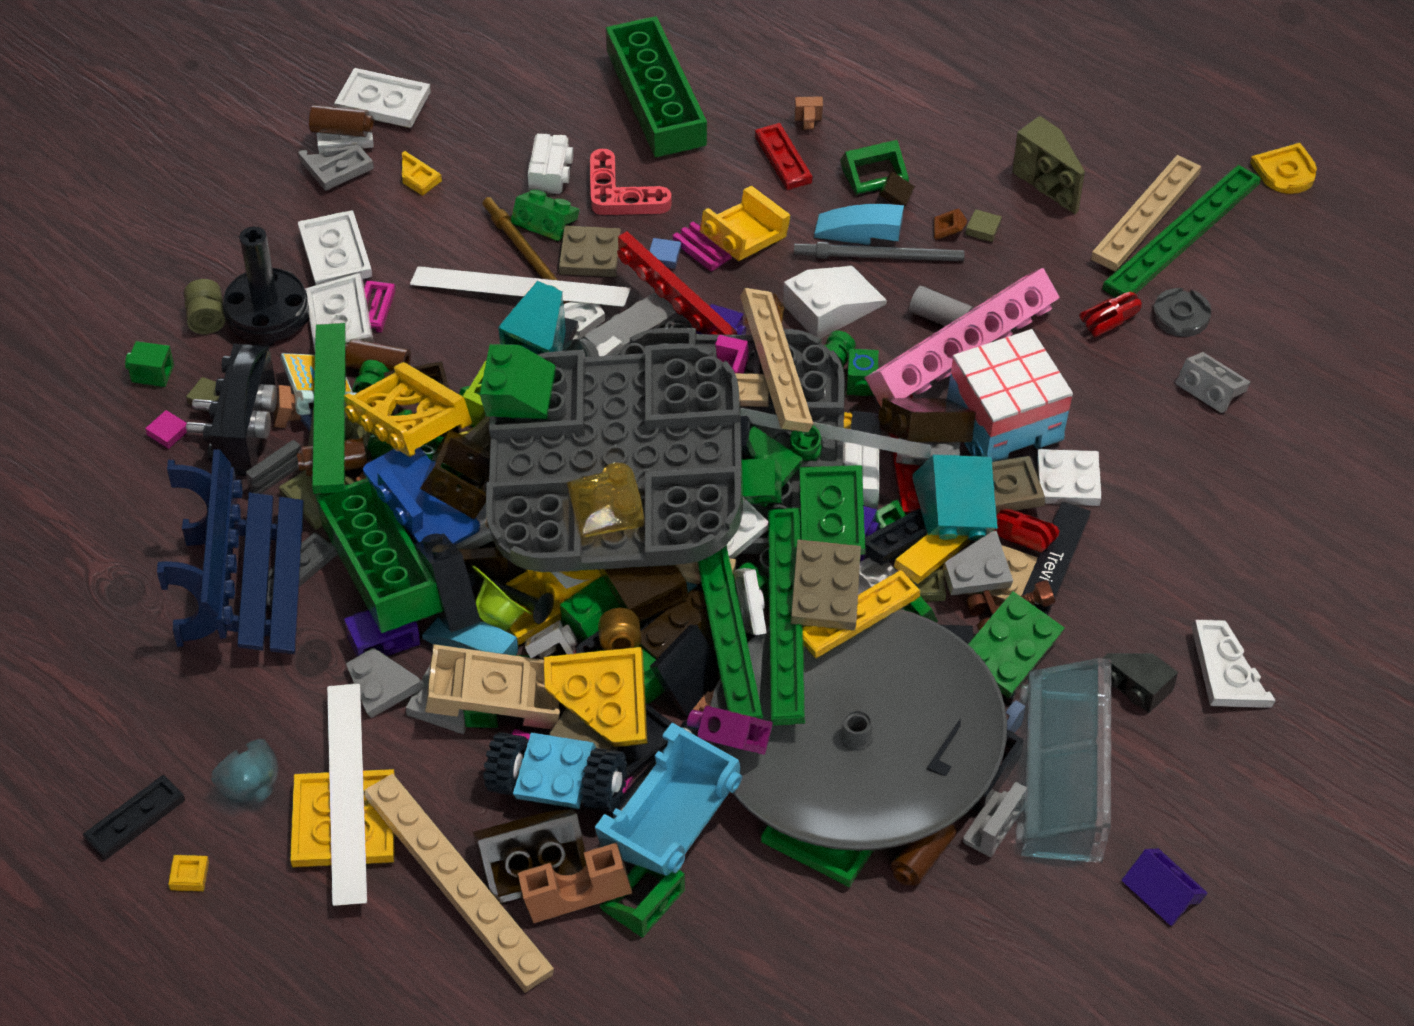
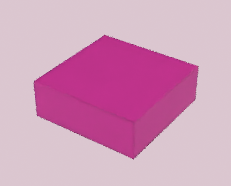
M165 410L145 430L149 437L169 449L187 433V423Z

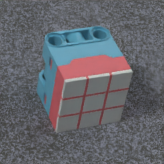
M1032 329L953 355L947 399L976 412L972 442H964L972 456L991 457L992 462L1007 460L1009 452L1030 445L1039 449L1064 440L1073 392Z

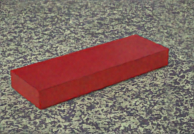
M781 123L755 130L756 140L786 190L812 183V174Z

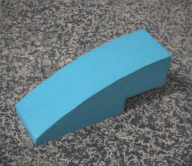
M863 204L837 208L821 213L818 216L814 238L870 245L871 238L899 241L904 205Z
M437 617L422 635L424 640L433 645L514 656L518 653L516 636L482 621L451 633Z

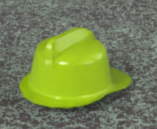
M475 566L472 567L483 579L475 603L479 617L484 622L507 631L524 612L532 615L531 612L512 601L483 572Z

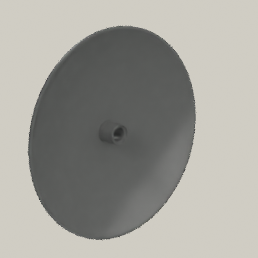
M899 609L818 658H815L804 646L805 724L772 726L765 755L710 741L711 745L739 760L742 780L737 790L733 792V795L750 813L765 824L785 835L816 846L839 850H879L905 845L933 835L954 823L980 800L990 787L1003 759L1007 739V718L1001 691L993 674L980 656L966 642L947 628L928 618ZM768 627L766 634L755 636L747 644L763 720L772 722L770 627ZM719 679L710 706L727 710L721 679ZM960 719L961 727L939 759L952 766L947 776L927 770L928 765Z

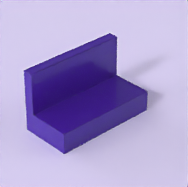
M1159 848L1145 849L1122 879L1133 892L1170 926L1177 922L1189 905L1201 903L1208 894Z

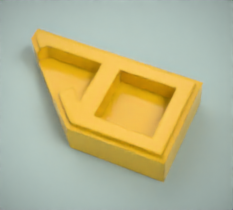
M402 152L403 184L423 196L442 182L439 172L408 152Z

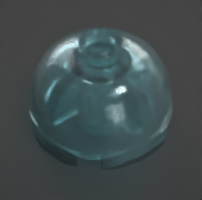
M257 739L245 744L249 750L241 754L235 750L213 770L212 776L214 778H211V781L227 799L234 802H249L255 799L256 802H260L273 792L271 786L278 777L279 767L277 758L265 739Z

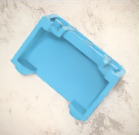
M671 723L662 735L668 743L663 753L660 751L656 753V765L621 811L616 808L613 812L614 818L604 814L595 826L601 847L617 842L624 861L665 876L671 872L676 873L682 867L686 852L729 792H735L742 780L738 759L674 723Z

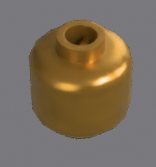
M613 608L606 611L600 617L598 623L600 645L605 651L639 647L642 639L639 619L634 612L626 608Z

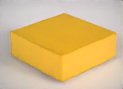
M174 855L168 883L170 890L204 891L209 866L208 856Z

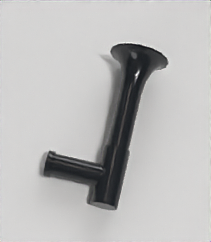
M476 572L474 574L468 573L471 587L481 588L483 579ZM485 574L511 600L529 608L533 612L534 622L540 624L549 617L554 605L553 594L548 592L541 597H534Z

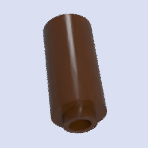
M312 105L309 115V129L313 133L366 138L368 132H372L374 125L373 116H369V111L363 109Z
M351 339L349 344H346V367L360 370L364 361L376 360L383 363L390 372L394 371V367L402 362L410 365L411 351L410 349Z
M363 437L345 440V471L363 468L367 464ZM313 445L302 446L303 452L297 453L299 471H306V476H313Z
M951 824L933 835L906 844L891 863L895 879L903 885H918L955 838L956 830Z

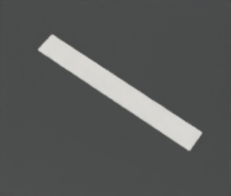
M417 267L410 282V285L525 296L538 280L563 291V301L622 307L625 305L631 289L627 287L429 267Z
M741 408V416H748L751 424L781 429L777 415ZM813 422V426L819 430L822 438L928 459L931 457V446L927 444Z
M360 684L328 686L333 906L367 903Z

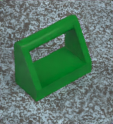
M898 140L846 151L840 159L841 166L855 195L880 190L887 177L860 183L856 167L889 159L897 175L909 182Z
M635 865L627 874L631 890L646 873L660 881L636 909L619 904L626 895L602 902L600 907L605 913L643 938L685 891V873L681 870H678L676 873L671 872L665 876Z

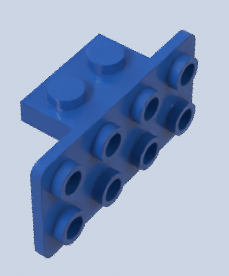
M420 447L414 450L415 455L411 457L393 449L363 467L364 475L376 489L379 498L393 510L397 521L402 526L404 525L417 543L421 542L427 535L444 533L454 545H457L480 531V522L477 518L475 520L420 489L431 462Z

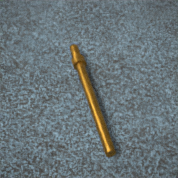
M491 197L485 198L482 204L490 213L493 223L497 228L503 229L541 278L559 281L511 223L509 214L504 209H500Z

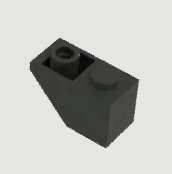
M1107 653L1103 657L1099 676L1109 686L1115 687L1126 695L1134 705L1140 706L1150 713L1174 691L1178 672L1153 653Z

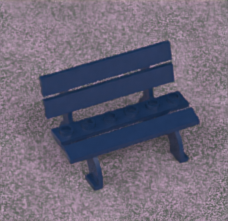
M213 450L211 474L193 466L175 465L174 460H168L167 472L171 488L192 490L204 500L207 506V513L200 521L190 523L189 519H183L182 523L186 546L205 544L203 571L197 567L179 562H158L157 575L161 590H168L169 584L181 586L189 590L196 597L199 604L197 612L191 617L173 620V634L177 647L184 646V641L206 637L215 630H218L220 639L226 638L227 631L238 632L237 644L239 648L264 651V637L270 636L269 648L271 652L295 655L304 501L279 497L278 524H272L273 496L249 492L247 520H242L240 505L237 504V498H242L243 495L242 481L236 480L234 467H231V463L221 450ZM239 536H245L240 616L233 615L232 606H229V599L235 598L234 580H231V573L237 572L236 554H233V548H238ZM271 540H276L271 620H267L266 607Z

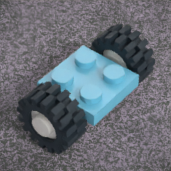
M499 732L497 735H494L493 741L489 744L490 751L487 750L486 753L488 759L487 762H484V768H486L484 779H486L485 787L490 792L513 795L516 799L575 809L580 808L581 801L585 803L584 806L587 808L613 812L620 805V798L622 799L624 795L623 788L626 787L624 780L627 777V770H625L627 761H625L626 756L623 752L596 748L594 742L531 733L528 740L525 736Z

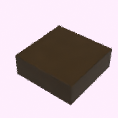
M892 171L887 176L879 195L893 205H904L905 207L915 186Z

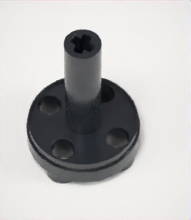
M253 226L244 229L240 233L239 238L246 272L235 278L227 287L223 299V310L226 323L234 334L251 341L253 345L271 346L276 341L294 334L309 321L308 297L302 282L294 274L283 269L272 268L266 232L260 227Z

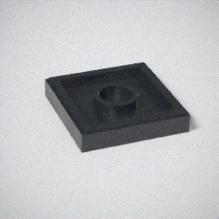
M690 624L650 665L681 716H688L707 691L711 692L720 679L716 655L698 625Z

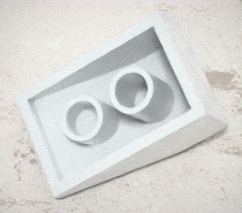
M853 266L806 270L784 282L783 306L810 334L820 339L887 304V300Z

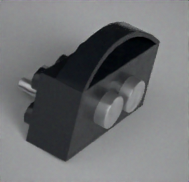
M233 344L231 355H224L222 358V373H226L225 378H217L215 391L216 395L219 396V400L194 399L192 402L193 410L209 411L210 419H213V423L187 422L186 432L202 433L204 442H211L208 446V461L213 462V450H221L231 463V467H234L235 475L246 476V471L257 464L263 438L266 439L269 436L271 427L270 412H274L276 408L277 388L269 346Z

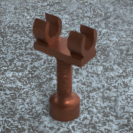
M1047 579L1036 583L1032 593L1021 596L1029 603H1040L1043 607L1056 603ZM989 589L983 591V594H974L966 600L970 613L973 616L981 615L988 609L991 615H993L1001 606V604L995 605ZM990 618L984 619L976 625L978 632Z

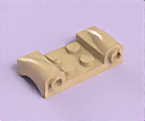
M434 644L430 661L425 712L458 717L459 709L521 717L523 718V726L545 729L554 728L560 713L559 701L545 689L543 659Z

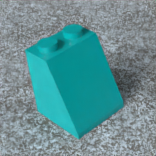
M537 280L498 327L500 344L521 345L535 354L562 351L566 333L563 291Z
M933 454L912 474L928 535H939V538L943 540L955 539L958 536H968L969 540L978 541L997 529L991 457Z

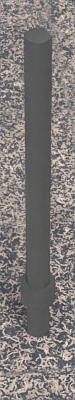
M818 241L817 244L794 243V255L816 256V259H828V256L964 262L965 254L964 250L829 245V242Z

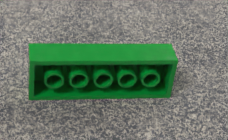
M657 16L606 27V50L654 157L707 146V120Z
M367 478L345 485V492L322 493L315 496L321 524L381 633L442 612L437 584L404 527L395 518L393 510L379 498L376 489Z

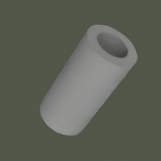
M919 286L911 299L909 311L945 327L974 307L924 286Z

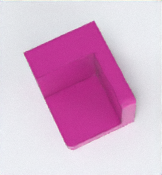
M718 335L715 344L717 358L722 362L726 360L734 370V373L744 374L749 359L748 341Z

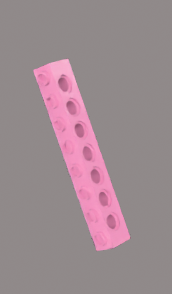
M1044 268L1036 270L1017 280L864 378L881 407L883 398H910L909 395L913 392L916 395L921 394L932 387L930 381L936 379L938 382L951 374L953 355L991 343L995 339L1000 340L1013 334L1012 328L1016 327L1018 330L1032 322L1031 316L1036 314L1038 317L1052 309L1050 304L1060 297Z

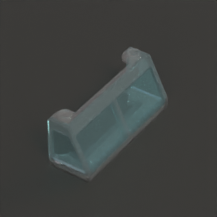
M1095 658L1029 671L1027 684H1021L1020 703H1026L1027 710L1025 769L1027 793L1024 805L1023 822H1017L1016 842L1022 843L1021 856L1102 863L1111 828V659Z

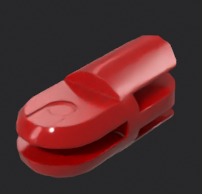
M1127 292L1114 299L1109 298L1081 312L1079 318L1082 322H1086L1085 326L1089 331H1092V336L1096 338L1122 325L1125 320L1136 315L1142 308L1141 299H1137V294Z
M1003 509L996 514L997 529L994 531H997L998 536L1040 553L1059 536L1060 531L1057 526L1011 509Z

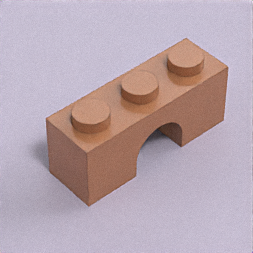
M617 842L584 852L586 865L580 872L573 875H560L556 873L551 863L519 872L518 876L523 899L533 924L631 894L632 890L626 867Z

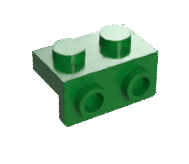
M530 190L516 197L511 223L559 241L563 237L565 225L578 219L580 209L571 206V203L567 200H554L546 197V193L543 191Z

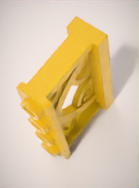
M405 362L394 367L395 373L357 394L352 395L348 393L344 395L347 405L344 410L352 423L356 422L366 432L373 433L380 441L387 442L396 451H401L409 457L415 455V449L452 428L458 426L463 429L472 424L464 397ZM419 403L417 413L391 416L397 404L411 405Z

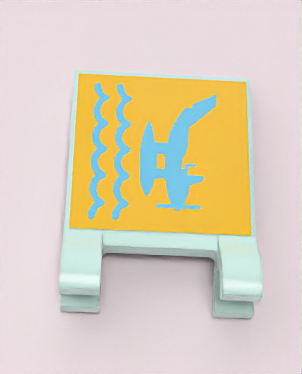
M282 353L280 358L295 394L296 412L298 415H310L309 403H314L315 355ZM346 377V394H357L352 392Z

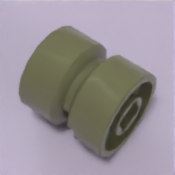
M199 279L190 282L184 289L188 327L198 334H211L219 331L225 323L221 287L217 282L209 279Z

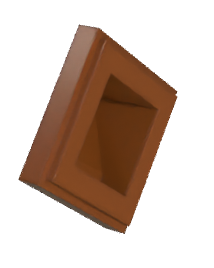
M959 208L934 217L935 240L962 231L967 224V219Z

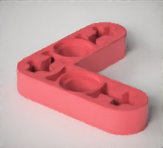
M602 148L593 151L591 154L590 189L591 208L594 213L598 215L663 214L671 209L672 195L667 188L661 186L616 187L614 153L611 150ZM601 161H605L606 168H600ZM599 179H607L610 182L607 184H598L596 181ZM601 195H606V202H601ZM628 198H635L638 200L636 203L633 204L625 202V200Z

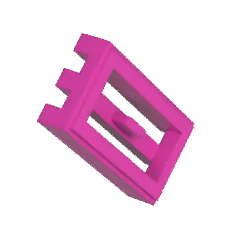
M694 221L689 224V228H682L681 234L677 232L673 234V241L681 242V249L711 272L732 258L730 254L702 234L700 226ZM688 238L691 242H693L695 245H697L698 248L695 247L693 244H691V243H690L688 240H686V239ZM706 253H707L708 255H710L713 259H715V261H713L711 258H709V257L706 255Z
M367 280L364 288L367 305L373 288L377 289L369 312L371 328H376V332H382L396 291L395 284ZM386 290L377 320H374L383 292Z

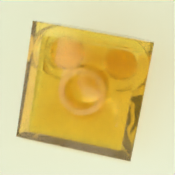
M619 462L611 463L603 469L602 473L567 482L581 538L644 526L640 493L633 470L628 465Z

